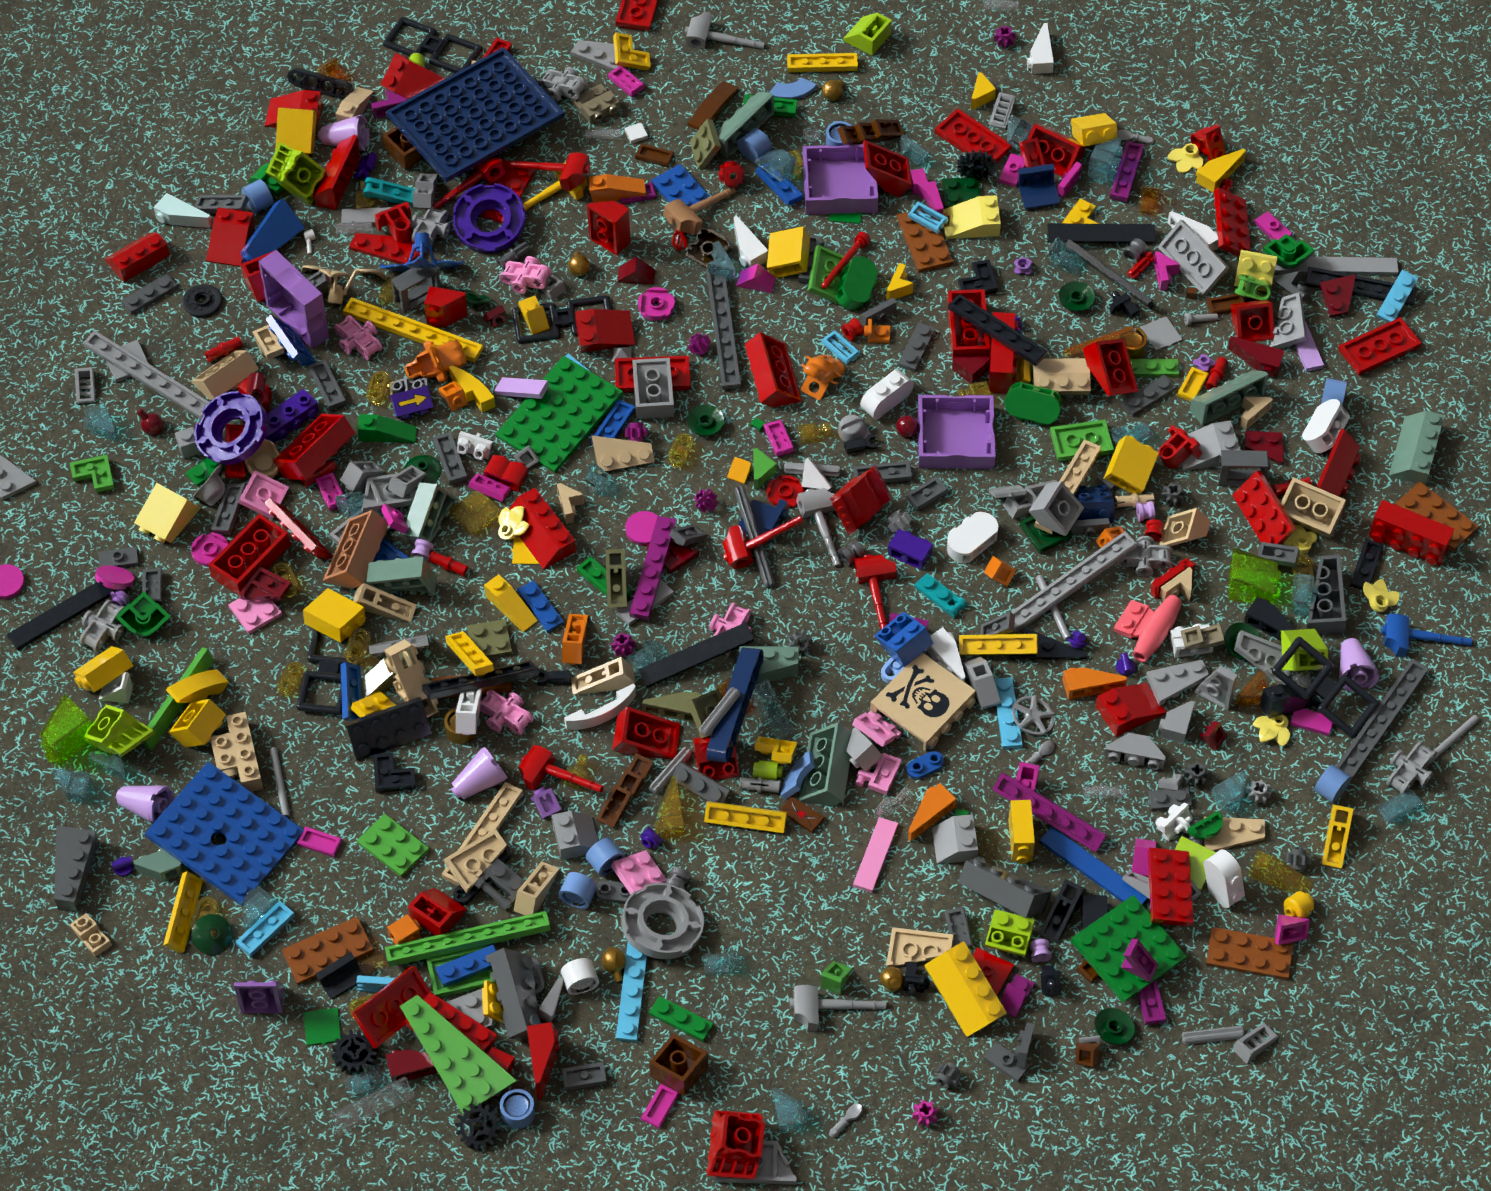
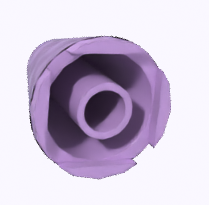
M357 115L323 126L318 132L319 141L324 145L337 147L340 141L352 135H357L360 151H365L364 145L368 146L370 139L369 128L365 127V123H368L367 119L363 115Z
M1346 639L1341 644L1339 679L1342 675H1348L1362 688L1368 687L1370 689L1378 682V669L1358 639ZM1345 684V686L1343 687L1345 690H1347V691H1349V692H1354V691H1353L1350 687H1348L1346 684Z
M484 747L480 749L451 783L453 785L451 790L457 798L462 797L466 799L504 782L508 777Z
M165 785L123 786L117 791L116 799L120 806L153 824L174 800V792Z

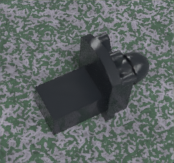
M1118 291L1112 292L1113 303L1109 307L1111 314L1122 309L1129 318L1137 315L1139 309L1131 301V297L1127 293L1120 296Z
M907 962L904 991H907L909 996H914L916 992L924 993V989L930 986V979L927 976L916 975L917 963Z
M1053 965L1042 966L1040 973L1042 994L1047 997L1058 995L1061 993L1059 971H1055Z

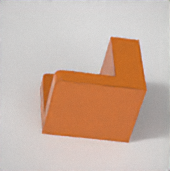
M992 556L984 573L991 579L1008 586L1017 570L1008 563Z

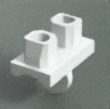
M461 431L458 437L457 452L473 454L479 460L483 458L489 459L493 441L482 438L481 433H477L475 436Z
M1183 803L1181 806L1173 804L1169 808V817L1167 819L1160 817L1156 820L1158 830L1163 833L1167 841H1170L1181 831L1188 833L1187 830L1191 827L1189 823L1193 819L1188 810V804Z

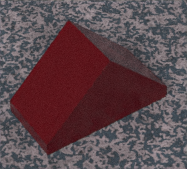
M635 257L619 267L617 283L654 284L655 268Z
M990 356L953 357L952 370L970 384H973L989 370Z

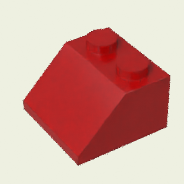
M429 287L424 302L427 325L435 328H445L467 317L466 292Z
M1260 300L1231 304L1232 322L1237 338L1252 342L1274 339L1272 302Z

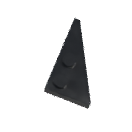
M1024 628L1022 634H1038V654L1010 655L1009 659L1059 660V658H1071L1072 660L1086 659L1087 653Z

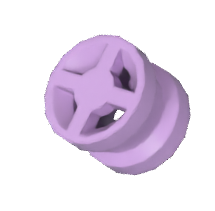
M1152 501L1147 502V504L1136 503V514L1139 522H1143L1144 519H1155V509Z
M417 539L415 541L416 547L412 550L411 555L413 557H424L426 561H429V553L433 550L434 545L429 541Z
M1036 939L1029 943V948L1032 951L1031 960L1033 962H1045L1052 958V954L1048 949L1050 943L1047 939Z

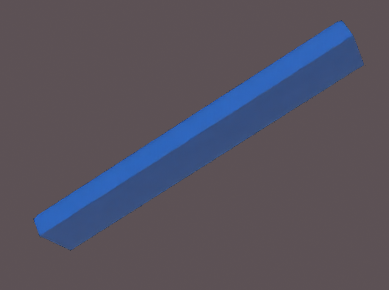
M1051 827L1040 839V844L1121 902H1124L1132 895L1142 905L1149 899L1122 880L1123 877L1055 828Z

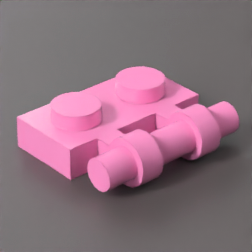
M869 711L868 714L865 712L858 716L852 724L861 733L866 734L882 747L894 741V738L899 739L902 735L894 724H889L883 720V716L879 713L875 714L873 711Z
M883 753L881 759L871 766L876 767L874 773L869 772L871 767L866 772L860 769L856 775L857 780L855 784L862 787L864 781H869L868 789L887 795L901 766L902 759Z

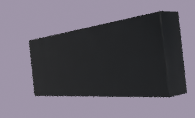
M1365 539L1350 587L1363 590L1365 582L1371 584L1384 544Z

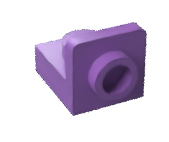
M542 787L534 791V796L530 798L531 801H534L542 819L561 810L551 788L545 790Z

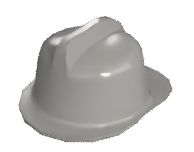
M856 415L843 417L838 427V434L844 441L857 438L865 439L871 433L867 429L868 425L865 420Z
M222 464L213 471L207 481L195 492L192 497L193 500L199 498L209 506H213L222 498L225 492V484L219 477Z

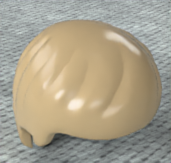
M264 439L259 449L245 460L246 468L251 475L255 470L270 478H274L279 470L273 460L279 453L275 444L270 440Z

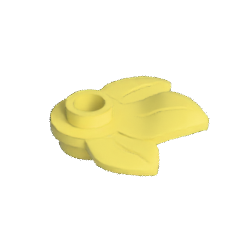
M1192 143L1186 144L1182 149L1172 150L1167 158L1170 161L1177 162L1176 167L1179 173L1188 172L1192 167L1198 169L1203 165V159L1199 156V149Z
M517 506L511 510L505 507L500 512L498 519L500 528L498 533L503 540H512L516 536L524 534L530 525L523 521V506Z
M1294 524L1297 530L1283 544L1299 547V554H1306L1311 549L1312 544L1316 542L1317 535L1313 531L1306 532L1302 526Z
M1383 579L1376 581L1373 585L1368 582L1364 583L1363 592L1369 599L1370 606L1374 611L1384 612L1388 607L1397 604L1400 597L1399 592H1388Z
M1285 715L1270 719L1268 716H1260L1254 721L1253 726L1260 729V742L1275 739L1283 747L1289 741L1290 732L1287 729L1288 719Z

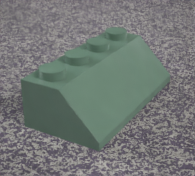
M757 92L747 100L742 108H738L734 116L727 119L718 131L716 130L721 145L718 153L728 158L738 149L737 142L752 128L759 129L774 114V95L772 93Z
M1258 370L1245 372L1238 378L1228 380L1223 385L1212 388L1203 395H1197L1191 400L1190 411L1201 425L1211 422L1241 407L1244 397L1264 396L1268 373Z
M1423 411L1404 418L1389 477L1416 484L1421 482L1426 486L1445 415Z
M839 722L810 733L807 752L810 751L814 755L815 767L806 775L801 784L800 802L828 806L844 802L850 765L849 759L851 758L846 751L852 731Z

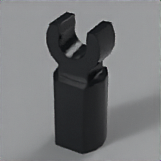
M870 434L865 439L857 438L844 441L846 454L864 451L865 448L876 449L878 443L871 444L869 442L875 439V434Z
M543 669L539 670L537 677L544 678L537 679L538 686H544L547 683L571 684L570 670L551 672Z

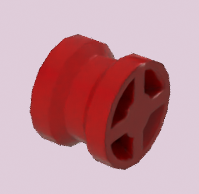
M856 318L851 319L850 323L841 326L842 333L850 341H853L857 335L861 336L864 333L862 324Z
M1157 519L1148 520L1144 536L1152 537L1155 542H1161L1163 540L1165 524Z

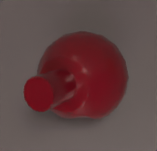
M142 408L136 412L141 418V427L144 433L157 435L162 432L164 423L160 415L156 413L147 414Z
M910 415L902 416L896 423V430L900 436L911 438L917 432L918 422Z

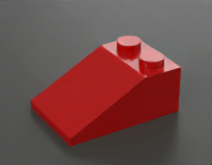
M395 53L380 85L409 99L445 78L410 58Z
M301 90L270 99L264 127L277 128L278 108L317 111L315 130L317 131L323 106L321 91Z
M864 140L863 148L866 170L885 192L900 197L912 185L909 158Z
M218 207L213 221L206 262L241 267L240 264L243 263L240 252L251 238L256 225L253 212Z
M589 309L575 311L581 353L635 345L630 310Z
M1124 338L1097 341L1082 348L1087 367L1108 396L1139 392Z
M1147 683L1113 688L1098 695L1096 700V709L1115 737L1167 713L1162 705H1158Z
M627 706L617 715L612 750L625 755L635 756L637 753L644 757L674 759L677 754L681 724Z
M552 1022L527 1026L538 1100L543 1098L556 1061V1051H560L557 1029L553 1030Z

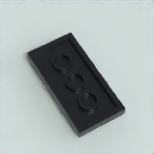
M420 697L345 723L356 760L432 734Z

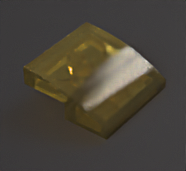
M475 490L451 507L449 515L460 522L462 528L474 536L496 520L501 510L483 493Z

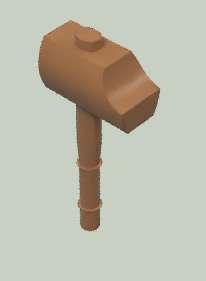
M735 188L723 190V192L689 207L681 199L673 200L664 207L663 216L679 232L683 231L695 235L702 228L703 221L695 213L724 198H728L735 194L736 190Z

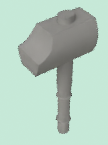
M705 11L701 15L691 18L689 27H685L684 34L687 35L686 45L690 47L705 49L707 39L763 49L765 44L764 42L710 31L712 14Z
M811 488L803 493H798L796 501L800 514L803 518L815 517L834 567L841 566L839 554H837L824 517V513L836 511L830 500L834 494L825 488L816 490Z
M798 985L794 986L793 998H790V1009H794V1020L802 1023L807 1031H818V1009L886 1010V1001L818 999L817 986Z

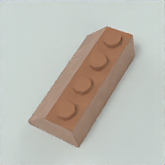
M373 510L350 518L323 581L350 589L367 581L369 562H374L375 555L380 550L382 538L387 533V521Z

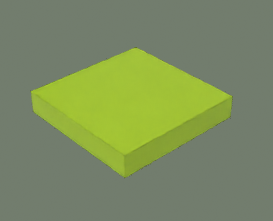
M1181 836L1175 850L1189 851L1191 880L1199 890H1202L1206 882L1203 862L1216 852Z

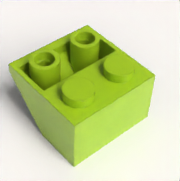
M879 13L864 16L848 32L843 41L873 55L891 35L892 20Z
M1316 629L1281 631L1282 656L1297 637H1302L1328 659V649ZM1299 647L1282 670L1323 669L1324 666Z
M995 909L985 947L1025 956L1033 933L1035 919Z

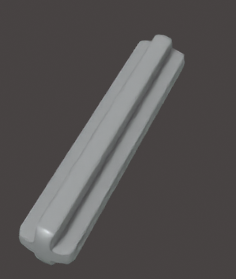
M786 462L784 464V473L803 475L804 463ZM815 464L824 476L838 477L840 475V466Z
M734 687L729 689L699 728L702 735L706 737L710 735L740 696L738 689Z
M683 747L650 785V791L654 794H659L671 780L678 763H686L692 756V751L687 747Z
M1242 1026L1183 1032L1182 1041L1183 1044L1187 1045L1240 1039L1244 1036Z

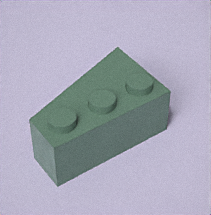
M419 482L406 519L409 529L405 534L402 533L401 535L411 542H415L417 539L431 542L441 528L440 523L443 518L448 517L450 514V507L452 504H456L459 499L437 484Z
M414 556L413 558H396L394 560L369 562L366 583L387 593L398 594L399 590L410 591V595H416V592H428V596H435L437 576L424 557Z
M739 646V653L742 647L762 649L764 652L763 664L755 686L798 675V647Z

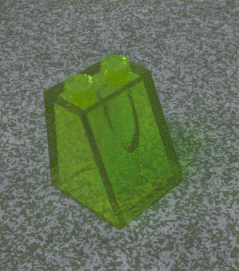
M1233 548L1229 567L1228 600L1254 602L1258 596L1268 600L1271 604H1275L1276 598L1280 597V587H1277V582H1280L1281 571H1278V563L1244 550Z
M66 694L62 696L39 734L42 741L40 745L45 751L44 757L49 763L54 762L57 766L87 745L84 736L89 726L92 725L87 715Z

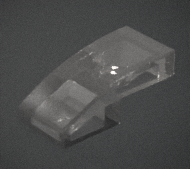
M905 786L894 799L886 796L875 808L874 818L876 820L879 817L885 818L900 810L911 800L912 790Z

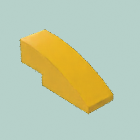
M453 365L449 366L450 377L452 381H455L463 389L467 402L474 400L482 413L495 407L494 396L482 382Z
M218 669L208 670L182 679L169 686L166 691L177 703L206 700L208 695L222 693L229 681Z

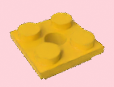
M486 980L484 981V988H482L483 1015L504 1024L501 1013L504 1008L496 996V993L499 992L497 984Z

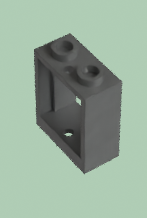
M436 266V268L431 269L411 268L391 279L394 302L404 313L425 301L430 286L440 288V271ZM427 280L426 282H424V283H422L421 285H419V286L413 288L412 290L407 291L408 289H410V288H412L413 286H415V285L421 283L422 281Z
M1221 450L1217 469L1218 486L1241 487L1256 471L1229 469V467L1259 468L1257 471H1261L1268 481L1271 459L1267 458V451Z

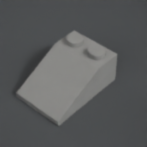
M670 358L632 360L636 418L674 417Z
M1231 421L1212 423L1189 433L1188 437L1190 439L1193 437L1200 443L1199 448L1202 455L1196 459L1192 453L1181 463L1183 471L1218 466L1221 450H1240Z

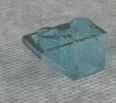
M52 769L53 780L68 801L88 804L94 784L91 774L86 772H70L66 769Z

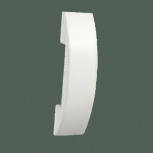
M634 683L617 691L616 700L586 715L581 709L565 717L566 729L578 730L594 727L617 716L635 698L636 688Z

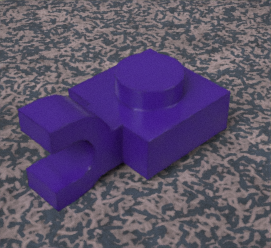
M374 152L363 156L356 168L357 172L353 177L357 179L361 176L363 179L361 184L365 185V179L370 177L368 172L372 171L376 165L377 155Z

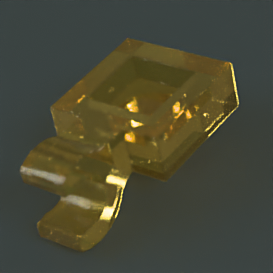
M798 150L780 154L785 170L792 171L795 181L801 180L800 173L802 171L800 167H803V161Z
M360 181L361 191L355 192L356 209L375 208L374 197L366 198L363 196V190L366 187L365 181Z
M390 276L381 286L378 296L381 299L379 304L384 306L393 297L391 279L393 278Z
M984 381L968 384V389L958 390V395H991L987 382Z
M817 422L798 425L801 443L817 442L821 436L832 435L830 423H823L819 427H817Z
M580 754L576 766L569 765L567 771L586 779L588 773L584 769L588 764V761H586L588 757ZM561 780L562 785L580 791L582 787L570 781Z

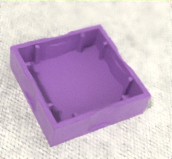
M863 144L803 146L806 215L878 213L877 182L865 168Z
M277 250L258 261L267 306L282 321L290 324L297 335L311 349L327 340L329 332L322 293Z
M918 395L919 468L994 469L993 395H965L958 397Z

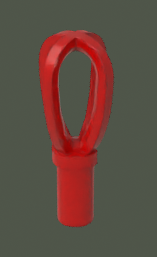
M675 229L672 237V245L676 248V251L685 250L687 247L684 232H679L677 229ZM681 235L680 245L678 246L679 236Z

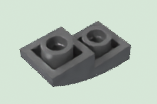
M407 378L390 382V395L426 385L430 393L428 378H419L408 381Z

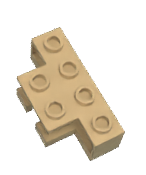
M404 639L385 649L387 659L384 662L388 672L396 674L394 676L396 681L393 684L397 694L405 702L418 697L422 700L426 699L429 705L424 708L427 718L438 713L439 711L436 706L438 704L437 698L430 700L422 691V685L430 683V681L423 674L425 668L416 657L418 651L413 643L410 644ZM403 652V655L408 665V668L404 669V666L399 656V653Z
M246 712L228 715L226 719L230 733L213 736L210 739L216 766L232 779L240 777L241 785L250 792L261 790L263 785Z

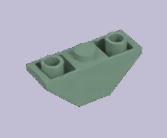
M162 848L155 853L140 856L133 861L137 873L162 882L182 875L185 870L183 863Z

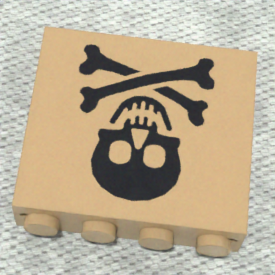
M921 653L906 665L871 701L870 711H873L875 714L879 712L885 714L924 743L923 750L926 751L929 747L933 748L937 744L938 737L941 734L945 735L948 733L954 721L958 722L962 718L963 711L966 708L970 709L975 704L976 690L930 657Z

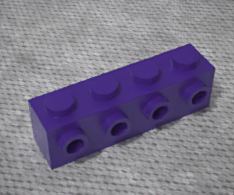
M302 389L267 413L268 426L264 439L270 440L273 443L279 439L283 440L289 432L299 429L308 419L315 418L319 412L317 401Z

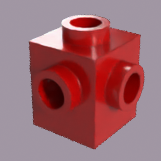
M728 161L724 162V165H719V181H722L725 186L728 185V188L738 187L739 183H743L742 178H745L744 168L740 167L737 162ZM734 172L735 177L730 178V174Z

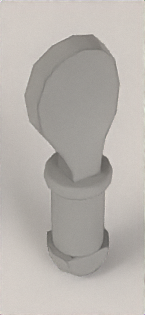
M1119 130L1117 133L1118 138L1122 141L1135 140V142L1147 145L1154 143L1152 137L1142 136L1138 133L1135 135L1127 130Z
M1051 740L1045 741L1040 746L1039 751L1034 752V755L1025 762L1036 764L1042 759L1043 755H1049L1053 752L1054 743Z
M856 1103L849 1107L845 1117H841L840 1121L830 1129V1137H837L849 1125V1121L856 1120L861 1116L863 1108L860 1104Z

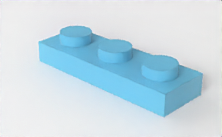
M1402 270L1376 317L1388 323L1395 320L1418 281V277Z
M279 901L236 941V946L249 957H252L295 917L294 912Z

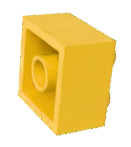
M210 699L191 702L169 733L186 748L206 745L210 741L214 730H217L223 724L222 720L226 714Z

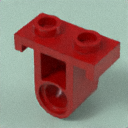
M1215 124L1211 127H1205L1190 135L1191 143L1195 144L1200 152L1208 155L1209 159L1207 161L1226 155L1219 125Z
M408 202L375 214V225L378 231H381L382 227L386 226L396 241L407 242L410 240V205Z
M1174 425L1168 429L1171 437L1158 451L1163 464L1169 469L1178 467L1192 453L1196 459L1202 455L1199 448L1200 443L1193 437L1190 439L1182 428L1177 429Z

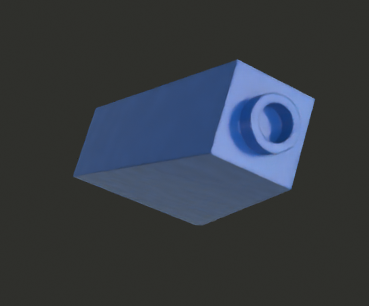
M284 199L274 203L240 252L244 263L277 250L305 228Z

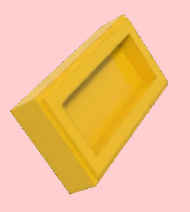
M1191 367L1177 396L1191 401L1195 396L1199 395L1209 373Z

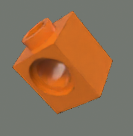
M408 914L387 927L388 935L395 945L415 941L420 938L419 930H421V927L417 920H412Z

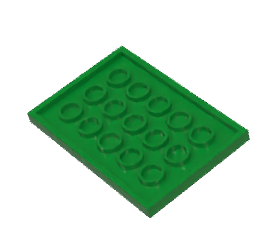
M564 355L542 379L547 380L550 384L542 399L526 398L495 434L496 438L518 451L529 445L540 460L537 463L553 473H556L611 410L617 400L623 396L622 390Z

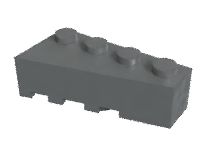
M1340 555L1320 557L1307 620V629H1316L1318 634L1346 633V612Z
M56 825L54 899L58 910L79 911L99 844L96 831Z
M977 857L965 861L958 881L959 884L1025 918L1042 914L1047 907L1052 893L1047 888L1004 871L999 867L992 866L986 863L985 860Z
M502 948L485 957L487 963H491L493 972L490 973L492 981H496L499 990L496 996L504 1008L501 1013L508 1038L526 1041L528 1040L527 1026L540 1024L531 956Z

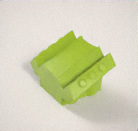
M279 142L266 173L291 194L311 206L314 201V189L318 188L325 169L302 151L294 150Z
M106 704L98 713L94 723L87 729L84 738H86V743L94 748L123 757L155 734V732L136 720L125 710Z

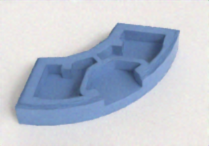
M801 77L798 81L791 84L777 82L769 93H772L776 98H803L812 93L817 88V84Z
M810 751L805 753L793 765L785 777L781 788V797L784 800L801 790L804 778L815 767L814 755Z

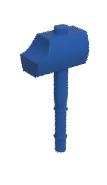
M1388 614L1385 619V625L1381 627V634H1384V646L1390 648L1397 657H1406L1409 650V638L1438 641V643L1459 644V646L1472 645L1471 638L1409 629V617L1401 614Z

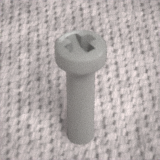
M1185 313L1184 315L1186 326H1190L1193 322L1218 320L1217 313L1202 315Z

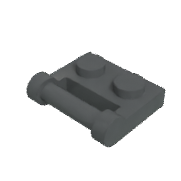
M497 858L475 882L474 886L484 890L502 905L501 908L506 911L516 899L517 891L525 881ZM489 879L504 893H506L509 896V898L506 899L504 896H502L498 891H496L492 886H490L486 882V880Z

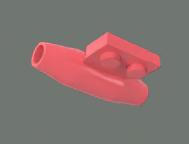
M1169 595L1154 612L1148 605L1133 600L1130 601L1114 626V632L1130 639L1139 637L1133 651V657L1136 660L1146 662L1161 646L1176 621L1182 601L1175 595Z

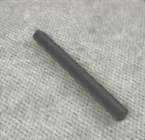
M739 486L735 488V495L749 539L751 540L759 536V532L745 487ZM762 544L754 548L753 552L764 587L770 588L774 586L775 582Z

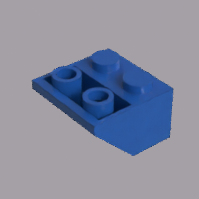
M902 612L874 635L893 660L903 667L934 644L926 627L905 612Z

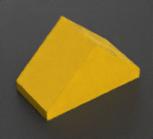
M978 72L972 95L971 109H976L995 99L996 88L981 72Z

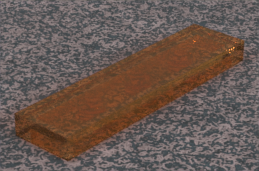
M1131 325L1067 347L1063 351L1064 356L1067 357L1082 352V348L1097 341L1120 339L1137 332L1136 326Z

